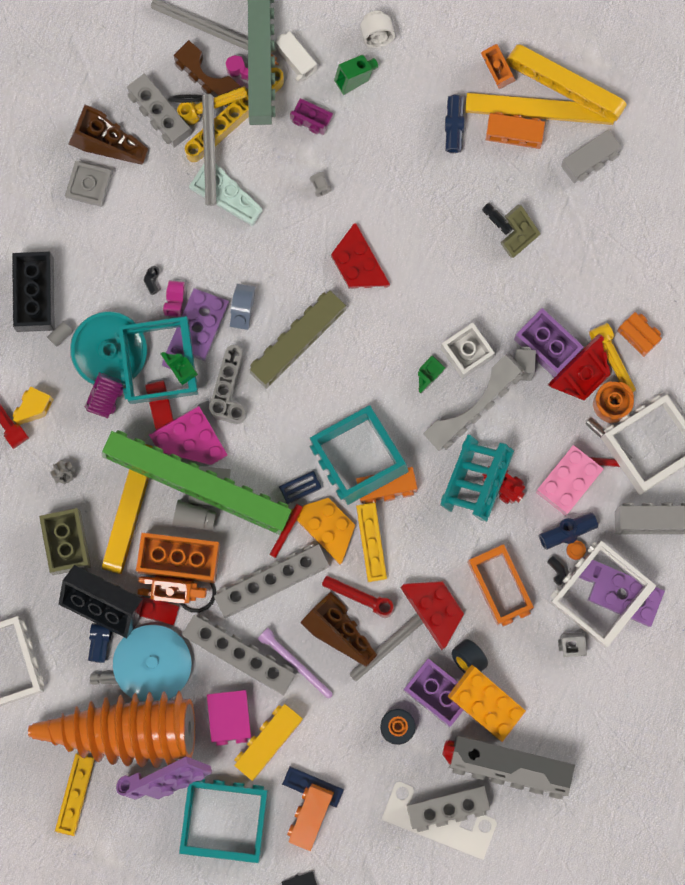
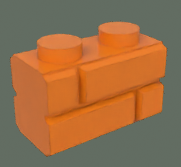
M497 44L481 52L499 89L516 81Z
M634 312L617 331L645 357L662 340L660 337L661 333L657 328H651L647 324L648 320L644 315H638Z

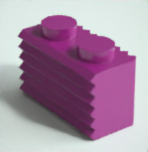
M99 372L84 406L86 411L109 418V415L113 414L116 409L115 401L117 397H121L124 387L121 380Z

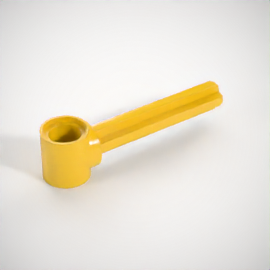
M244 86L214 97V109L247 97V88ZM196 102L180 103L177 112L187 124L193 125L199 121L203 113L202 102L198 104Z
M605 323L590 330L591 340L598 334L604 337V341H602L603 349L607 353L608 361L619 382L628 385L632 392L636 391L611 342L614 338V333L610 325Z

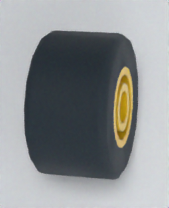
M469 639L463 640L451 652L454 662L463 673L471 665L480 672L488 666V660L484 652L476 643Z

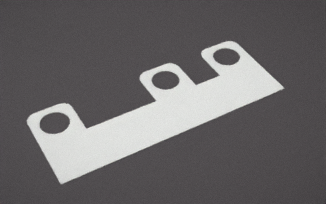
M402 782L395 783L381 820L484 860L497 825L495 819L485 815L477 817L472 832L459 827L461 821L456 822V820H448V825L437 827L436 824L428 825L429 830L417 832V829H412L406 807L410 804L414 788ZM399 787H405L409 792L408 797L404 800H400L396 796V791ZM446 804L443 811L446 815L447 810L453 807L451 804ZM424 813L426 820L430 821L434 818V816ZM488 820L491 823V830L486 833L481 832L479 829L480 821Z

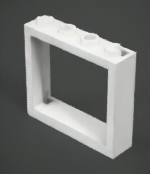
M660 395L650 401L651 405L648 407L643 405L635 410L636 414L632 417L627 415L619 421L621 424L618 426L611 425L604 430L605 434L601 437L639 495L685 467V456L644 482L614 438V435L658 407L663 406L685 438V420L668 395L662 398Z
M599 541L597 544L594 542L588 548L589 554L585 559L581 557L576 563L575 567L577 569L573 574L569 572L563 579L565 584L562 588L559 589L557 587L550 596L553 598L550 603L602 646L608 647L655 589L656 585L604 542ZM599 551L643 585V588L603 637L560 602V599Z
M18 616L1 621L0 629L14 625L33 687L0 698V706L44 692L42 688L44 687L43 677L38 675L36 669L39 668L36 656L33 657L31 652L33 644L30 638L27 639L25 633L28 630L27 625Z

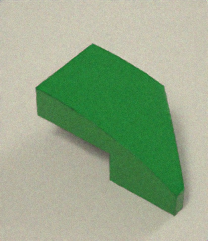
M160 353L182 385L198 375L188 358L183 357L182 354Z
M433 355L418 371V389L421 394L446 370V367Z

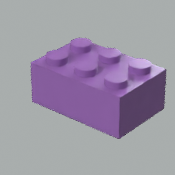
M543 308L530 319L514 338L521 347H530L531 350H536L535 360L553 377H556L584 348Z
M427 659L403 691L449 728L463 712V709L447 697L458 682L430 659Z

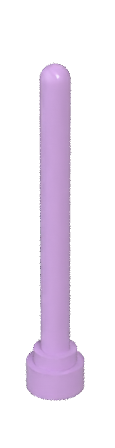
M267 628L258 637L262 644H269L326 698L332 697V692L274 639L275 636L272 630Z

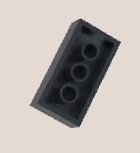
M50 251L12 253L14 329L16 332L55 330L54 257Z
M74 565L62 580L58 605L127 639L138 624L143 598Z

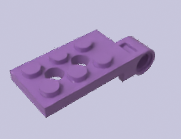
M195 288L191 293L182 317L187 316L189 320L193 357L205 361L229 301ZM201 309H208L210 313L207 316H202L199 314V311ZM195 325H200L203 329L201 332L196 333L192 328ZM181 327L176 328L166 351L167 354H182L184 357ZM163 359L162 366L171 369Z
M592 560L579 576V578L594 583L587 601L620 615L643 588V585L632 576L595 560ZM655 587L644 601L643 606L639 607L631 617V620L651 627L665 591ZM620 588L626 591L624 599H620L617 595V591Z
M184 757L144 778L141 777L139 772L130 777L122 776L117 782L116 790L119 795L134 800L145 795L160 799L164 796L172 795L179 789L188 787L189 784L195 781L203 780L205 776L212 773L210 765Z

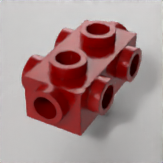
M507 470L498 492L500 494L499 499L506 504L509 502L513 504L515 501L519 503L525 495L523 492L525 489L524 482L516 476L513 478L508 474L509 471ZM482 474L484 476L482 481L485 482L487 475Z

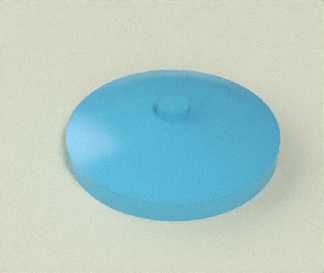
M160 625L141 626L134 629L127 639L123 638L119 642L113 657V672L119 687L130 698L136 693L140 702L145 701L148 693L151 692L155 701L160 700L163 691H165L170 700L188 682L191 673V655L185 641L173 630Z

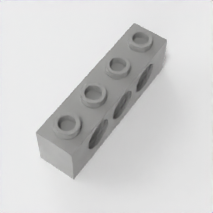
M145 73L127 86L129 99L133 103L137 102L140 106V112L144 117L148 116L152 120L150 121L151 125L156 131L158 129L163 134L161 137L167 144L171 143L175 148L192 135L190 127ZM146 95L151 96V98L147 101L142 100V98ZM156 109L162 110L160 114L153 113ZM167 123L174 124L171 128L165 127Z
M485 786L406 806L412 829H417V832L429 830L428 825L436 824L437 827L448 825V820L455 819L456 822L468 820L467 816L472 814L475 817L487 815L486 811L490 810ZM465 799H470L473 802V808L469 811L463 808V801ZM446 804H451L454 807L452 815L448 816L444 813L443 808ZM429 808L435 812V817L430 821L424 817L425 810Z

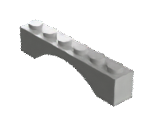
M506 354L492 367L487 389L475 406L455 418L437 420L423 434L438 451L443 448L447 450L454 444L452 440L457 435L461 437L468 430L466 427L471 422L474 424L482 417L480 413L486 409L488 411L495 405L494 400L498 396L502 398L509 391L508 387L512 383L517 384L523 378L521 374L525 370L510 354Z

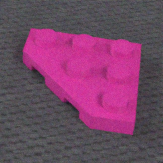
M199 405L149 434L154 445L164 450L163 453L174 454L181 458L213 465L228 456Z

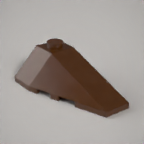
M85 104L68 144L88 153L143 165L148 148L132 135H127L120 129L121 126L117 123L113 124L106 118L107 115L102 111Z
M330 592L300 623L314 637L367 667L377 654L366 637L360 635L356 629L358 626L354 620L351 621L346 614L348 610L345 605Z

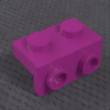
M301 98L294 111L290 113L292 123L300 127L303 125L309 128V131L312 133H320L324 135L333 118V113Z

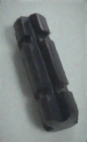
M490 203L482 208V211L489 215V219L498 228H501L505 235L513 230L509 222L506 223V219L497 210H494Z

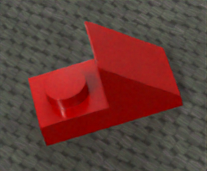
M141 596L143 602L140 617L174 626L179 610L178 606Z

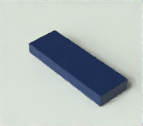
M289 766L282 785L300 793H304L305 788H310L312 783L334 792L329 805L337 808L344 789Z

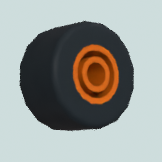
M404 709L390 710L384 715L380 724L381 734L384 739L395 745L408 742L413 737L416 728L414 718Z

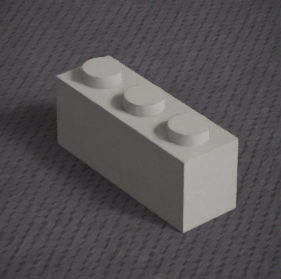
M608 129L563 159L561 167L573 183L577 181L582 182L589 177L590 172L593 170L597 172L604 167L605 162L615 160L620 155L621 145Z

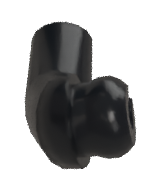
M156 266L148 268L144 276V283L151 295L159 292L155 282L160 271Z
M552 556L547 563L557 573V576L553 578L554 582L561 586L563 579L567 576L565 567Z

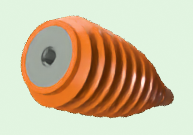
M179 690L175 699L172 700L168 699L165 691H163L160 700L155 701L151 692L148 693L146 700L141 702L136 693H134L129 703H125L122 695H119L117 703L114 705H110L108 698L105 697L102 707L96 708L94 703L90 701L88 710L80 712L78 706H76L73 714L65 716L62 713V716L59 718L48 719V721L29 725L28 736L32 737V739L51 742L55 746L58 744L64 745L68 752H72L76 748L82 758H86L91 752L96 762L102 761L106 755L109 763L112 765L116 764L121 757L124 765L130 766L135 758L137 764L142 768L146 766L150 759L152 765L155 768H159L164 759L166 764L170 765L184 757L192 758L195 744L194 708L190 699H183Z

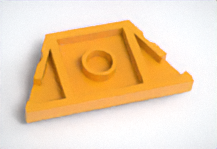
M329 498L303 505V509L296 521L341 565L355 524Z

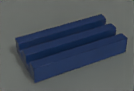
M312 471L279 486V489L288 505L321 490L322 487L315 472ZM310 477L314 479L290 491L285 492L284 490ZM313 484H316L315 487L307 491H304L296 496L288 498L289 495L294 494L302 489H305Z

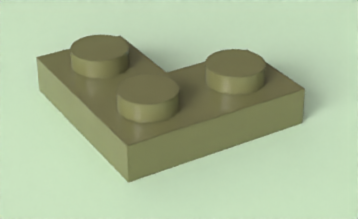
M519 204L504 216L514 231L500 242L512 258L518 255L541 234L522 205Z

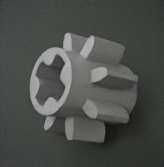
M62 460L53 464L54 470L50 471L55 482H60L64 485L73 480L72 474L76 473L70 461L66 463Z

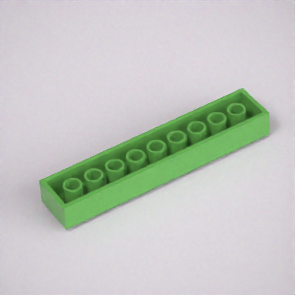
M111 431L102 451L103 458L280 535L291 513V509L288 508L289 505L278 501V503L270 501L271 497L262 493L260 495L252 493L253 489L242 485V488L234 485L235 481L229 478L220 479L216 477L217 473L206 470L204 472L199 469L197 464L192 462L186 464L181 461L182 458L174 454L168 456L163 453L164 450L156 446L150 448L145 445L144 441L138 438L134 440L129 439L127 434L122 431Z

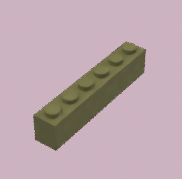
M329 290L327 293H322L317 299L318 302L313 307L309 306L304 311V316L300 320L296 319L291 324V329L287 333L283 332L277 338L278 342L274 346L270 345L265 349L263 357L257 358L251 363L250 374L266 389L346 311V305L333 292Z

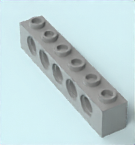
M311 544L305 547L304 552L297 554V552L292 553L286 557V561L282 563L276 561L269 565L270 569L262 571V569L251 574V578L247 580L242 578L234 582L235 586L229 589L223 587L216 591L217 595L214 598L224 618L226 619L329 568V564L319 544L316 546ZM303 558L311 560L312 563L309 567L301 566L300 562ZM285 567H292L294 573L291 576H285L283 574ZM274 575L277 578L276 582L273 585L267 584V576ZM251 584H257L259 590L256 593H250L248 587ZM234 592H239L241 594L240 601H231V595Z
M193 615L182 634L184 638L284 696L296 676L292 673L293 668L286 664H283V666L275 663L277 659L271 655H261L259 653L260 649L252 644L246 646L242 643L243 639L235 634L232 637L225 633L226 629L217 624L215 627L208 624L210 620L206 617ZM204 629H210V638L203 639L201 632ZM220 639L228 640V646L225 649L218 648V641ZM239 648L245 650V656L242 659H237L234 656L235 651ZM255 658L262 660V665L258 669H254L251 666V662ZM272 668H276L279 671V675L275 679L268 677V671Z

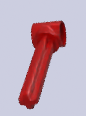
M0 404V424L5 430L3 436L10 446L15 449L28 440L29 437L20 424L13 423Z
M326 576L322 582L323 587L372 608V612L382 618H388L394 612L393 603L388 598L381 596L378 598L373 597L329 576ZM384 603L390 605V610L386 613L379 610L380 606Z

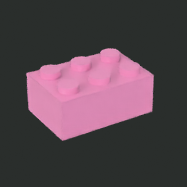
M573 445L540 485L536 493L563 515L567 516L604 469Z

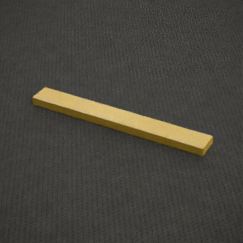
M467 93L465 113L490 115V113L501 112L506 116L519 115L523 118L613 125L614 121H610L588 108L571 101Z

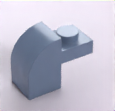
M242 284L236 285L231 304L230 327L249 329L256 287Z

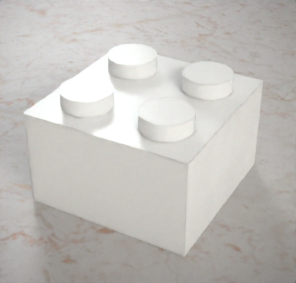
M471 323L441 344L442 352L462 379L492 360L495 352L474 323Z

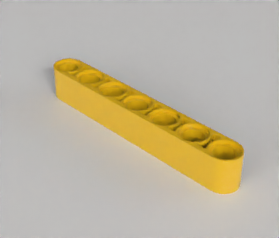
M517 44L506 59L507 64L511 68L610 121H617L627 106L626 102L617 95L523 45Z
M275 67L271 68L272 73H275V76L280 78L278 81H275V84H272V89H275L276 93L284 85V76L282 70ZM248 96L232 102L214 118L215 147L249 117V105L244 104L245 101H248ZM234 112L239 114V116L235 118L231 117L230 115ZM218 125L226 126L223 130L217 129ZM203 129L185 145V154L190 162H198L204 157ZM192 149L198 150L196 154L189 153Z
M130 469L102 564V570L122 574L149 480L148 477Z

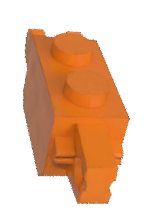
M155 576L154 578L139 577L138 580L142 584H152L151 589H138L137 594L151 596L150 599L189 603L190 601H196V598H206L207 588L197 587V583H194V580Z

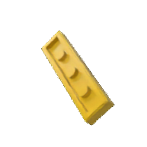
M376 503L356 505L367 581L385 580L387 575Z
M75 753L55 832L75 836L95 761L94 758L88 756L82 758L79 754Z

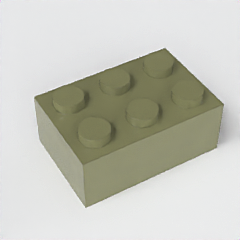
M75 508L39 516L50 574L68 573L74 565L83 569L91 568L81 511Z

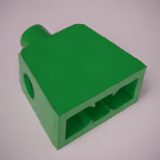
M364 55L357 56L338 65L334 81L342 94L345 95L368 82L372 71L378 68V63L375 58L367 61Z

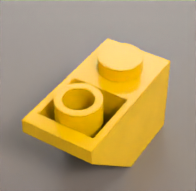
M30 386L29 390L23 393L20 407H17L13 413V421L18 425H22L45 417L54 399L50 395Z

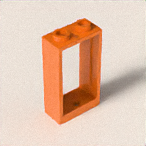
M504 544L468 560L467 563L497 626L502 624L504 627L513 623V618L517 616L524 618L531 614L530 610L534 606ZM501 555L526 604L525 607L503 617L500 616L477 566Z

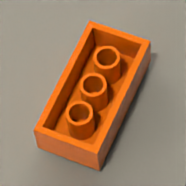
M141 532L136 572L145 575L215 583L220 543Z

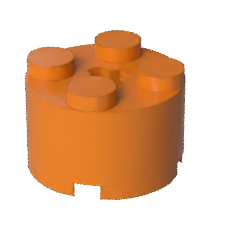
M611 381L603 384L593 400V408L596 415L601 420L610 424L617 423L626 417L634 405L633 392L623 382ZM615 399L617 402L612 405L610 402Z

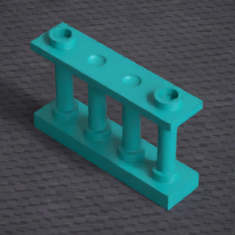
M467 434L446 491L441 498L440 506L449 512H452L454 505L473 510L472 515L481 521L487 522L514 450L504 443H499L497 449L478 445L479 441ZM475 452L494 457L491 466L486 467L471 463ZM468 470L486 474L487 477L484 484L480 485L465 481ZM461 488L480 492L477 502L473 503L457 498Z

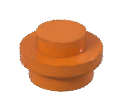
M576 540L574 543L568 544L566 552L571 559L579 560L581 557H584L586 547L581 541Z

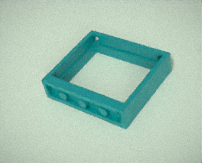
M187 316L118 326L119 332H116L117 343L121 344V351H118L119 361L123 362L124 368L121 369V378L126 383L123 393L125 400L128 399L130 404L199 395L196 376L188 381L189 389L135 396L127 335L181 327L184 357H187L195 368Z
M370 405L310 437L312 445L309 447L313 455L319 456V465L323 471H328L329 475H327L329 482L332 486L336 485L338 497L340 500L344 499L347 505L409 472L406 462ZM368 420L393 460L394 465L347 490L321 445Z
M205 779L189 784L179 854L259 863L268 790H264V786L260 785L244 788V783L233 782V786H227L225 781L213 780V784L205 783ZM195 788L261 796L254 854L188 846Z

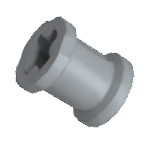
M319 172L309 178L316 189L315 194L317 197L331 192V187L326 182L324 172Z

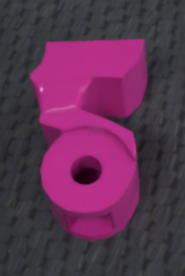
M236 55L229 57L226 60L227 73L233 77L241 75V79L248 81V68L245 67L243 58Z
M169 280L166 291L168 303H164L163 306L164 316L182 317L185 282Z

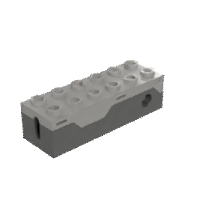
M456 736L454 741L446 740L442 755L449 764V768L453 769L452 773L465 775V772L472 774L471 778L484 780L487 777L491 778L492 783L500 785L508 782L511 783L510 787L523 790L524 787L530 788L529 792L543 795V792H548L549 797L563 799V796H569L575 764L461 736ZM475 750L477 757L471 760L468 752Z

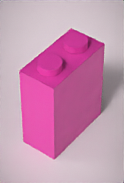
M247 691L207 694L211 742H216V746L228 745V741L236 740V744L247 743L248 739L252 738Z

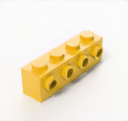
M286 704L277 706L272 713L274 715L270 722L266 720L260 727L262 732L258 737L253 736L247 743L249 748L245 753L241 751L234 759L236 761L234 766L252 781L255 780L303 721V718Z

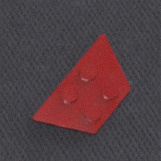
M354 223L332 252L331 258L349 289L380 286L388 288L390 286L389 281L357 224Z
M598 334L547 385L585 401L611 375L609 365L607 364V353L604 351L602 344L604 337Z
M443 581L403 584L400 587L440 649L443 650L448 645L464 615L463 611Z

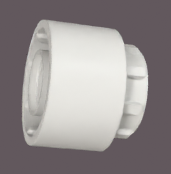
M372 11L364 16L360 28L367 47H383L394 40L395 33L391 18L382 11Z

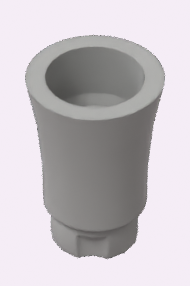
M178 500L172 526L213 530L216 512L207 511V508L194 506Z

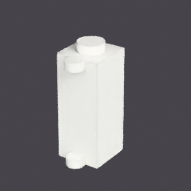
M290 31L286 34H281L276 39L275 51L277 50L298 75L296 77L298 82H303L317 72L316 62Z

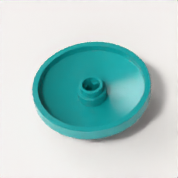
M101 312L86 318L76 328L70 343V356L75 370L85 381L94 385L98 373L101 372L120 379L123 385L126 384L121 378V369L124 368L123 362L119 361L118 351H121V344L117 343L116 332H119L118 326L136 324L132 319L116 312ZM143 333L127 335L133 379L140 373L146 361L147 344Z

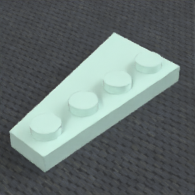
M203 164L189 185V189L205 198ZM215 164L216 205L253 226L262 213V208Z

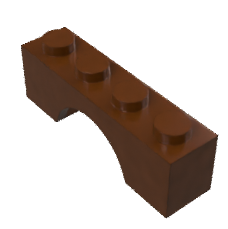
M190 40L173 55L175 66L180 71L184 70L187 72L190 80L194 83L198 82L206 94L217 97L241 88L230 76L219 79L207 76L201 69L203 61L202 51Z

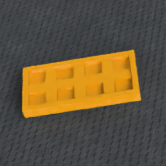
M473 665L468 668L447 696L501 742L505 740L526 712Z

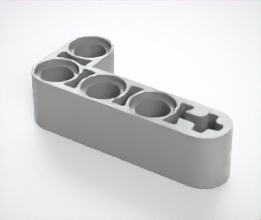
M230 345L225 351L209 405L211 415L214 418L233 424H241L246 418L243 406L231 402L243 361L242 350L237 345ZM234 352H237L238 356L234 357V364H232L231 355H233ZM231 369L234 371V374L231 377H226L224 372ZM226 387L229 389V392L226 395H221L219 390ZM221 405L224 409L221 413H215L213 411L214 407ZM235 410L242 412L239 418L232 417V413Z

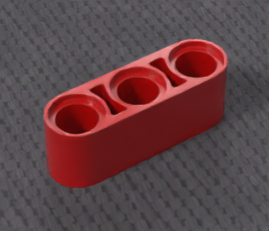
M164 380L145 384L147 394L167 392ZM169 399L149 402L156 430L174 420Z

